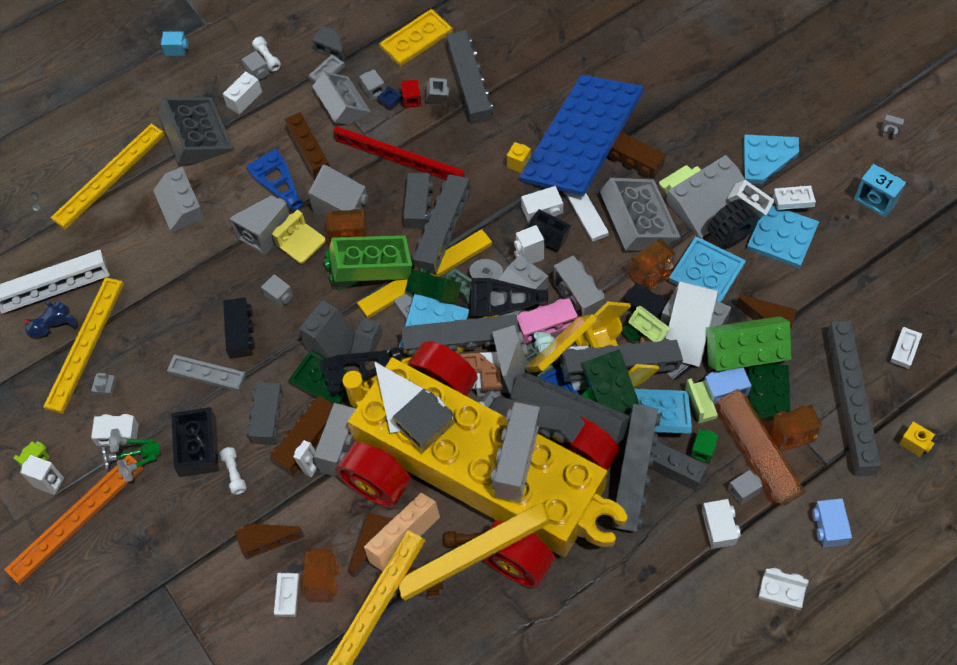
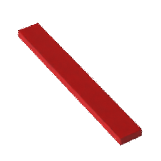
M335 126L333 130L335 141L424 173H430V175L447 180L449 174L465 177L464 170L339 126Z

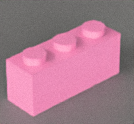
M570 298L559 299L552 304L541 305L535 310L524 311L517 315L519 332H522L524 344L536 340L534 338L536 331L554 334L565 330L578 318Z

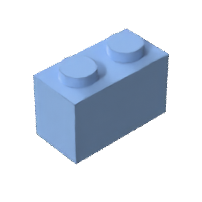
M743 367L719 373L712 372L705 376L704 380L714 405L749 395L751 384Z
M843 499L818 501L812 510L814 521H817V537L819 541H822L823 548L848 545L852 535Z

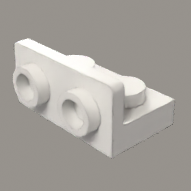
M811 186L774 189L773 203H776L778 210L815 207L816 201Z
M766 569L763 574L758 599L801 610L809 580L804 579L803 576L798 574H785L780 569Z

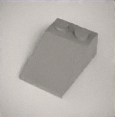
M520 255L506 268L499 278L501 281L537 290H546L548 288V275ZM495 288L491 291V304L493 306L504 304L507 301V293L504 290ZM512 292V303H522L526 300L525 292ZM529 307L499 314V316L519 315Z
M515 325L492 332L502 376L510 395L513 391L516 376L525 373L524 367L527 365L526 355H529L526 343L522 344L524 343L522 332H517Z

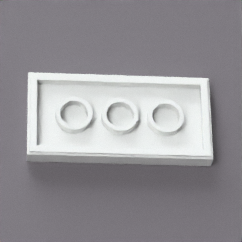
M680 281L669 323V328L671 329L666 339L678 341L683 363L699 367L707 341L706 327L711 325L719 291Z

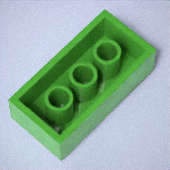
M406 235L337 237L331 240L329 255L334 282L409 278L412 262Z
M781 316L706 327L708 365L716 371L792 360L790 321Z

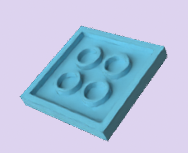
M772 205L767 215L759 218L747 245V250L800 269L819 221L786 209L778 210L777 206Z
M696 236L670 275L669 282L678 286L679 282L683 281L718 290L717 301L722 303L743 269L746 260Z
M634 389L640 405L658 408V413L661 414L659 426L655 425L654 432L691 434L692 424L688 391Z

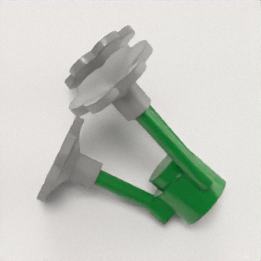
M112 429L108 442L111 453L109 454L105 447H102L106 470H109L111 461L126 457L128 454L131 456L141 454L142 457H146L137 463L133 462L129 465L124 459L117 461L119 473L126 482L133 481L132 472L137 470V467L149 461H154L157 456H160V447L157 441H153L152 438L143 440L120 437L119 429ZM126 443L143 444L139 450L116 454L119 450V445H126Z

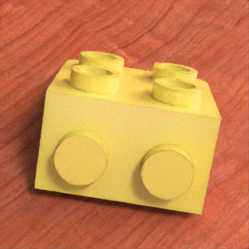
M298 209L293 214H290L286 221L276 227L272 233L275 245L300 264L305 263L326 242L324 236L305 223L303 213Z

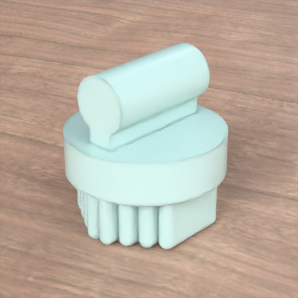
M536 331L534 333V338L536 339L534 342L535 350L539 354L555 338L550 333Z

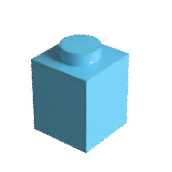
M163 32L161 47L165 56H185L189 43L188 39H185L183 32Z

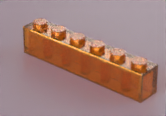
M737 388L719 400L718 403L721 406L719 408L720 413L725 419H729L731 431L740 437L741 441L739 443L741 447L751 455L749 460L756 469L759 468L762 473L760 478L766 486L769 485L772 492L770 494L774 501L786 506L805 494L804 488L744 392Z

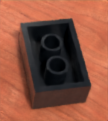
M211 407L171 413L174 469L179 477L219 471L216 416Z

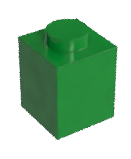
M699 429L691 458L710 464L719 435L711 430Z

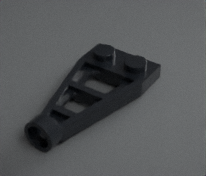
M471 278V316H494L538 304L548 305L547 289L537 290L493 278ZM493 289L504 290L507 293V301L504 304L497 306L491 304V291ZM512 292H525L526 300L522 303H512ZM537 294H539V301L536 299Z
M394 347L384 351L336 355L319 362L331 396L346 392V388L343 385L344 365L359 364L361 368L360 374L364 383L377 375L376 367L371 370L366 369L364 365L365 360L378 359L379 364L385 367L390 361L388 357H393L402 362L398 347Z

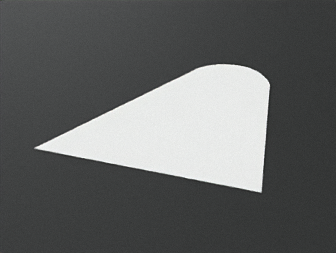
M375 362L390 433L398 432L400 430L394 425L393 416L423 388ZM437 397L439 400L438 402L443 407L446 406L444 402L439 397Z

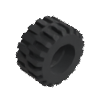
M738 199L722 207L713 216L707 231L722 248H729L744 240L753 231L759 218L743 199Z

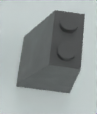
M323 300L299 328L306 351L309 352L311 350L325 359L336 355L348 354L352 349L355 332L340 311Z

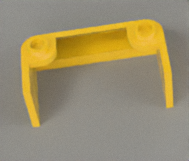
M608 301L594 314L597 321L576 340L577 346L594 348L607 345L618 346L616 338L622 332V323L619 317L631 307L630 303ZM636 364L628 373L633 387H637L660 369L659 366Z

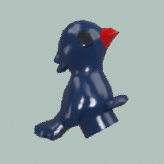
M46 300L45 304L48 308L42 316L36 319H24L26 334L31 338H40L47 335V332H50L49 326L68 323L74 328L78 326L74 316L67 314L69 308L59 301H56L53 305Z

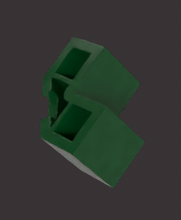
M419 268V271L411 269L405 291L456 305L462 283L456 282V278L445 275L442 278L431 275L430 270Z

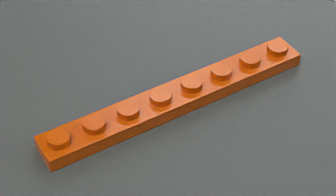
M130 454L124 458L128 465L133 462L137 463ZM118 465L4 569L19 585L130 483L126 482L123 476H121ZM142 466L137 467V470L132 472L133 479L144 470Z

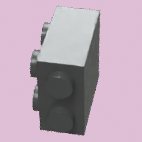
M424 388L393 416L394 425L422 452L427 450L454 425L453 412L447 406L443 407L438 402V398L432 392L428 393Z

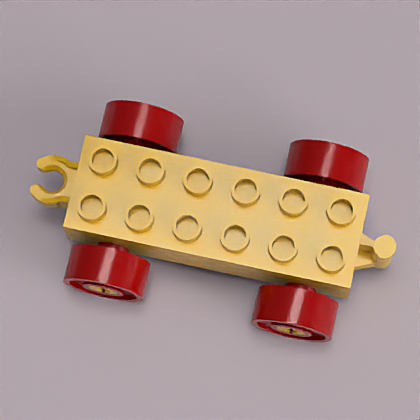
M424 341L407 365L392 357L385 366V368L424 388L426 391L432 392L454 414V425L424 452L401 431L390 433L378 378L369 390L364 387L362 375L359 372L349 371L344 375L343 385L346 388L350 404L356 407V410L347 421L354 443L336 467V473L344 483L364 498L382 507L394 508L411 482V477L408 474L410 472L495 519L496 521L492 523L489 530L541 502L546 506L550 524L483 559L491 568L509 580L528 588L537 589L555 561L553 552L565 558L578 536L600 547H612L615 544L616 536L614 533L602 532L597 529L595 521L599 516L608 515L613 518L617 525H626L627 514L623 507L612 500L601 497L606 488L607 471L617 456L619 448L615 440L593 422L580 417L585 422V425L573 443H560L554 439H547L537 434L520 503L496 498L495 489H492V472L494 468H497V452L499 448H502L503 441H501L503 429H507V417L467 397L477 382L478 376L474 368L458 353L439 343Z

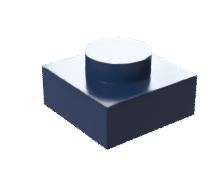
M388 87L377 98L378 102L391 110L402 100V95Z

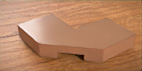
M481 353L460 354L474 368L476 373H481L483 391L502 389L501 368L492 364Z

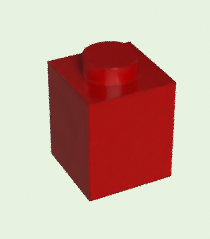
M418 79L401 81L405 109L421 107Z

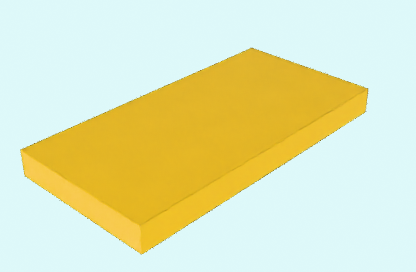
M430 9L380 42L379 46L401 67L445 38L446 34L452 33L453 29L437 13Z
M593 314L576 318L524 367L528 373L544 371L563 351L597 321V318Z

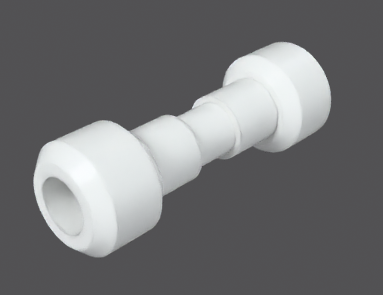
M263 37L255 38L252 42L253 47L264 56L269 71H277L281 66L280 61L269 53L267 42Z
M226 447L219 454L221 461L226 463L230 473V491L234 495L244 493L247 487L245 481L240 478L236 468L235 459L237 454L235 449Z

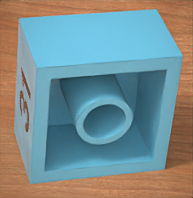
M873 164L861 179L854 200L886 218L898 203L906 182Z

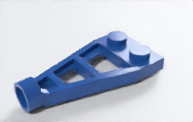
M277 149L246 165L247 171L253 179L274 196L283 199L291 210H297L303 205V201L295 189L286 162ZM277 169L282 174V177L274 182L265 178V176ZM287 183L290 189L281 193L277 188Z

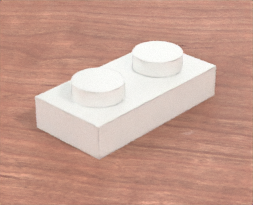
M903 327L890 362L909 369L922 333Z
M304 440L295 450L293 457L303 473L312 477L318 468L314 459L315 449L311 443Z
M278 573L274 608L275 617H296L299 573Z

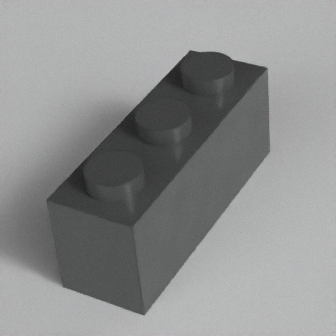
M408 173L403 217L405 228L424 229L425 224L430 220L431 211H428L429 206H432L430 191L434 189V181L430 180V173Z
M257 382L256 389H253L252 399L254 405L250 408L249 413L251 425L247 426V437L250 438L252 444L276 445L283 398V389L280 383Z

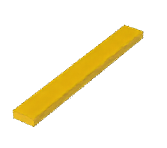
M150 124L65 203L51 219L63 229L70 226L165 136L164 132Z
M482 229L447 249L437 274L431 275L440 277L492 246V241ZM396 279L357 302L358 307L366 318L369 319L394 304L395 299L407 293L405 290L408 279Z
M105 277L43 406L45 410L60 414L64 413L124 286L123 281Z
M541 502L404 576L399 585L401 598L406 601L550 524L546 506Z
M407 530L327 665L353 664L425 543V539Z

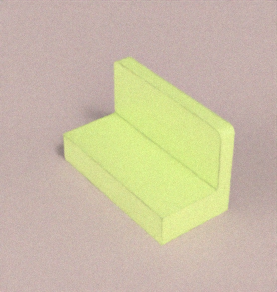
M686 165L661 180L659 186L668 194L669 189L701 169L697 166L691 170Z
M642 306L636 308L628 323L653 342L666 339V335L671 329Z
M687 379L685 390L688 391L689 401L697 422L702 423L717 419L718 414L704 381L693 384L692 379Z

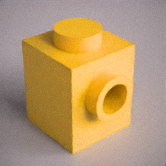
M514 142L507 154V168L522 173L531 158V148Z
M913 421L899 445L921 457L924 451L929 453L933 447L934 442L931 440L935 434Z

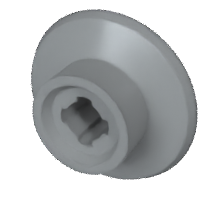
M491 259L477 260L470 266L469 270L472 278H493L499 280L503 274L502 266Z

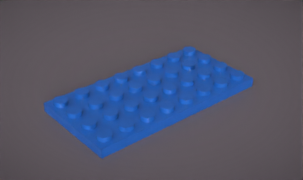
M580 75L520 174V181L545 188L556 186L558 191L584 197L641 98L644 87Z

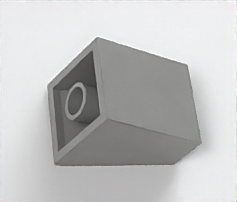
M322 165L308 192L314 214L354 225L356 219H359L361 208L368 201L365 186L327 165Z
M271 195L233 215L230 221L237 239L266 255L275 245L272 233L276 227L286 221L290 213L288 212L287 203L283 199H277Z

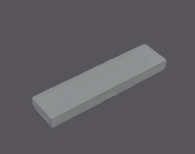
M178 355L173 356L167 369L168 374L238 392H240L246 378L245 372Z

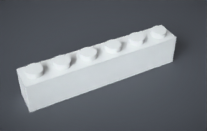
M101 250L0 284L1 314L110 276L107 262Z

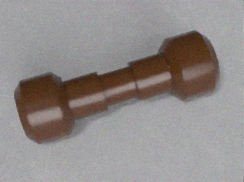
M489 529L473 534H456L455 531H446L444 534L445 547L455 548L457 544H465L484 534Z

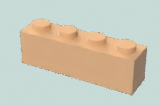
M420 493L364 546L369 563L383 571L407 530L418 536L425 533L440 518L436 501L423 493Z

